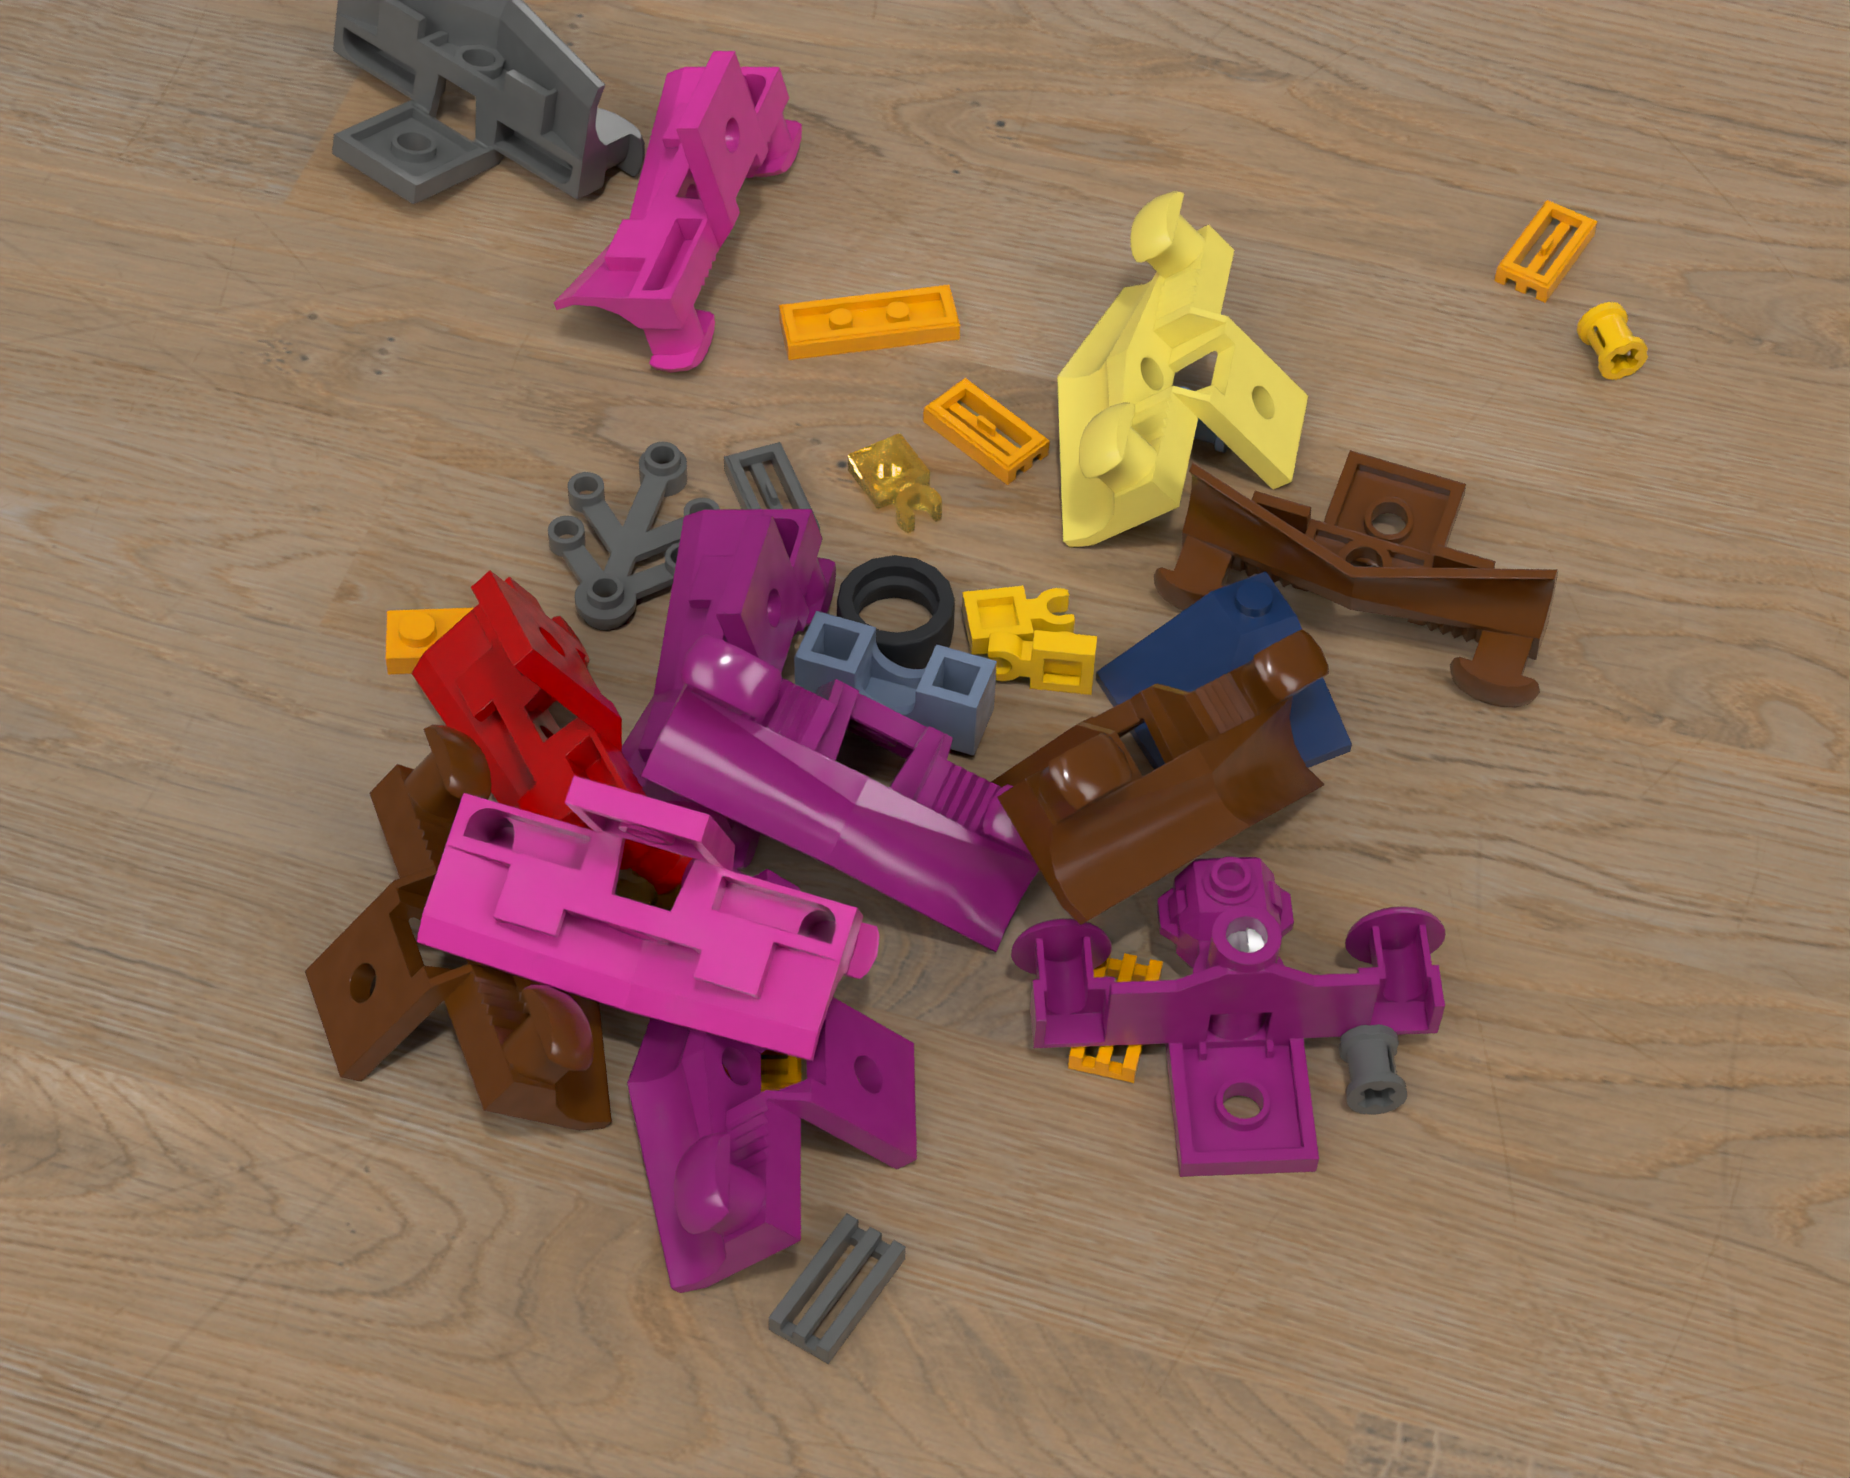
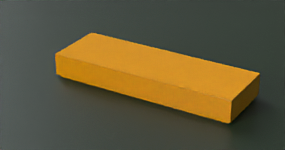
M950 285L779 305V321L788 360L960 340V323Z

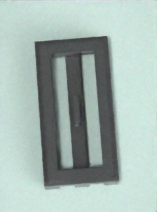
M781 442L724 456V471L741 509H761L742 468L748 466L766 508L783 509L773 484L762 462L768 460L772 463L792 509H812ZM815 517V520H816V522H817L818 528H819V530H820V525H819V523H818V521H817V519H816V517Z
M846 1213L769 1316V1330L829 1364L905 1260L906 1246L895 1240L890 1245L882 1241L881 1232L872 1227H869L867 1231L859 1228L858 1219ZM850 1244L853 1245L855 1248L797 1325L793 1324L792 1322ZM872 1256L879 1260L823 1337L819 1339L812 1335L846 1291L848 1285L868 1258Z

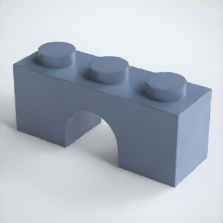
M815 612L794 657L796 685L816 693L818 687L837 679L859 690L860 694L926 727L931 726L953 737L950 749L970 755H975L994 710L997 661L936 644L925 669L904 668L891 662L880 652L876 644V627L823 612Z

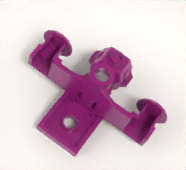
M1258 857L1195 859L1174 878L1173 887L1157 899L1160 935L1175 944L1176 954L1193 969L1191 975L1177 980L1115 982L1114 977H1094L1093 969L1103 964L1111 954V941L1107 934L1098 926L1089 922L1080 925L1075 919L1070 918L1047 920L1031 926L1018 936L1011 950L1012 960L1017 967L1025 972L1037 975V980L1032 982L1030 1003L1033 1048L1165 1043L1179 1177L1316 1172L1319 1153L1303 1038L1341 1037L1345 1032L1357 1026L1378 1024L1392 1028L1397 1035L1438 1033L1445 1009L1439 965H1432L1430 954L1442 945L1445 940L1446 931L1442 922L1436 916L1419 908L1396 906L1376 910L1359 919L1350 928L1345 940L1346 950L1355 959L1372 964V967L1358 968L1357 973L1312 975L1285 966L1279 957L1282 937L1289 933L1294 925L1291 895L1275 883L1273 872ZM1233 1096H1246L1258 1104L1260 1112L1252 1118H1237L1225 1109L1223 1103Z

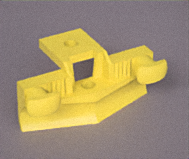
M1179 191L1163 194L1150 201L1140 210L1132 224L1130 242L1133 257L1139 263L1147 261L1157 271L1152 281L1142 285L1124 287L1057 376L1063 542L1070 548L1095 545L1179 507L1198 418L1273 490L1292 482L1308 395L1228 316L1221 315L1234 249L1210 225L1196 231L1180 215L1184 193ZM1212 351H1217L1218 355L1210 386L1196 391L1172 386L1176 372Z

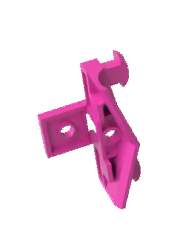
M713 51L706 67H682L667 73L629 219H622L612 242L553 302L556 310L573 305L597 306L621 315L639 329L644 330L653 354L649 364L656 370L669 373L688 371L697 367L703 361L712 341L715 317L709 311L695 309L694 303L701 290V285H705L708 269L712 270V262H716V253H718L733 229L740 214L736 202L738 192L745 178L775 176L786 172L794 162L799 150L802 125L798 121L784 118L783 111L789 100V95L780 67H740L735 51Z
M573 776L565 803L592 830L463 793L422 914L416 941L419 944L625 1012L812 1062L828 1007L842 976L861 979L869 972L878 955L880 938L877 926L863 923V915L857 907L733 872L735 844L709 814L577 776ZM626 839L695 859L671 911L615 895Z

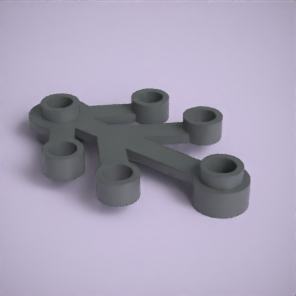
M656 442L650 445L639 459L641 486L623 527L605 501L604 482L599 475L592 472H581L570 478L568 482L570 506L574 510L583 513L610 553L604 571L585 548V528L581 520L573 516H560L555 518L548 526L550 550L557 556L563 557L580 583L575 591L576 610L585 622L595 629L608 631L623 626L634 612L637 599L673 584L684 517L650 530L663 498L678 494L687 484L686 457L672 443ZM582 491H592V492H593V493L587 494V495L580 494V492H582ZM696 498L685 505L683 513L686 516L701 510H720V508L711 499ZM566 534L574 536L568 539L560 538V536ZM666 551L665 563L631 575L636 562Z

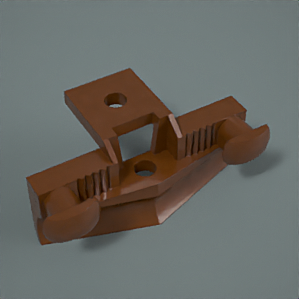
M1350 450L1324 522L1311 519L1310 506L1259 491H1254L1253 497L1250 500L1192 462L1189 473L1192 475L1191 494L1182 530V551L1174 571L1160 567L1156 569L1154 574L1156 589L1165 601L1184 611L1209 592L1224 587L1231 569L1240 572L1245 570L1248 577L1267 572L1274 583L1280 581L1283 587L1291 584L1293 588L1307 592L1311 591L1350 610L1407 618L1410 623L1420 626L1427 625L1430 631L1439 628L1442 635L1451 632L1454 639L1461 635L1466 642L1475 639L1478 645L1473 660L1462 657L1454 658L1450 663V672L1454 683L1459 689L1476 700L1499 707H1521L1531 704L1540 693L1539 684L1535 679L1523 676L1528 658L1537 659L1550 619L1558 569H1495L1496 561L1447 547L1465 496V483ZM1391 513L1401 517L1406 526L1396 534H1383L1374 528L1372 522L1381 514Z
M1301 629L1253 655L1254 659L1192 692L1156 683L1127 701L1076 724L991 781V783L1001 788L1006 785L1013 786L997 798L1058 902L1080 925L1325 785L1304 763L1294 744L1290 724L1293 696L1329 674V665L1323 650L1308 632ZM1145 722L1165 764L1142 776L1120 738Z
M433 724L423 730L431 752L415 769L397 764L369 793L400 878L394 880L305 970L341 1078L362 1082L444 1001L484 1111L578 1131L604 1129L612 1122L600 1005L598 1002L467 960V965L456 969L424 965L409 924V919L416 918L421 920L463 793L488 800L492 786L487 759L481 748L470 736L445 725ZM376 975V985L370 996L371 984Z

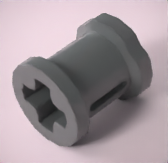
M1379 1024L1360 1025L1345 1032L1340 1037L1341 1042L1338 1047L1340 1058L1348 1063L1351 1080L1345 1090L1347 1105L1353 1111L1371 1115L1387 1113L1397 1109L1408 1097L1406 1083L1397 1075L1394 1056L1397 1054L1399 1046L1397 1033L1392 1028Z

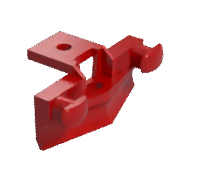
M489 570L471 586L479 604L422 654L411 674L446 726L470 736L481 748L490 770L491 793L498 803L592 830L565 803L573 776L646 796L642 790L643 787L637 781L639 779L633 774L634 771L628 765L629 762L622 753V718L614 704L601 694L587 669L590 661L588 654L569 624L561 616L550 619L545 615L537 599L511 577L503 581ZM555 701H558L577 716L576 719L561 730L547 709ZM626 839L620 870L631 868L651 883L658 895L662 896L670 894L681 887L685 868L693 858Z

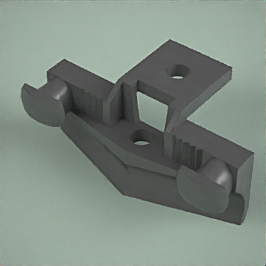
M338 0L333 51L412 100L334 134L332 154L413 205L499 165L505 156L575 199H579L602 188L605 171L614 166L633 177L639 173L645 159V143L640 131L625 118L605 109L597 108L605 84L523 0ZM447 80L476 96L474 141L469 140L436 119L440 98L445 92Z

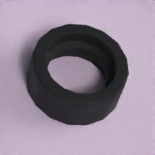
M892 555L871 559L854 568L840 585L837 598V617L869 625L863 621L859 613L864 607L873 602L888 598L912 600L924 606L932 614V618L928 623L915 630L896 633L876 628V644L880 652L887 659L904 668L924 669L930 660L936 644L950 647L954 630L955 598L950 582L936 567L917 558Z

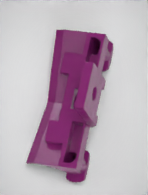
M812 509L701 510L684 516L654 695L622 745L624 758L629 762L628 765L634 771L633 774L639 779L637 781L643 787L642 790L646 796L709 814L731 841L734 842L733 867L739 871L750 864L761 833L640 777V774L685 684L681 678L686 653L699 637L705 634L717 637L778 668L782 673L792 638L797 631H803L804 627L810 625L816 611L827 614L835 588L836 565L830 559L817 557L823 538Z
M709 634L699 637L686 653L681 671L682 682L685 684L648 757L640 777L823 862L987 949L997 952L1005 930L1021 898L1040 870L997 798L1013 786L1006 785L1001 788L987 779L979 777L975 773L948 761L947 758L953 737L931 726L926 727L860 694L859 690L837 679L818 687L816 693H813L782 678L781 671L773 665L726 641ZM846 730L906 760L889 787L835 761Z
M694 858L688 863L687 867L685 868V871L682 876L681 889L695 861ZM733 867V872L744 874ZM765 869L753 876L757 879L800 891L798 886L769 869ZM833 997L819 1035L813 1062L807 1060V1079L778 1091L765 1090L761 1092V1053L767 1049L650 1018L627 1085L671 1289L684 1293L707 1288L801 1241V1118L896 1170L917 1160L913 1042ZM723 1065H724V1066L726 1067V1069L728 1070L731 1079H730L729 1076L726 1074Z

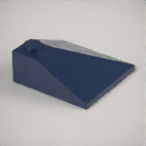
M1263 572L1209 592L1096 671L1095 680L1113 707L1127 701L1156 683L1192 692L1254 659L1253 655L1301 630L1302 627L1297 615L1267 572ZM1324 678L1319 679L1295 694L1292 701L1290 724L1294 744L1307 768L1351 752V740ZM1145 722L1130 731L1154 770L1165 764Z

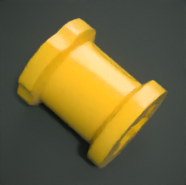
M1606 302L1591 308L1581 317L1576 329L1581 341L1586 345L1592 346L1598 356V369L1601 375L1609 380H1618L1634 374L1644 365L1648 358L1647 345L1641 338L1633 336L1627 326V313L1623 306L1616 302Z

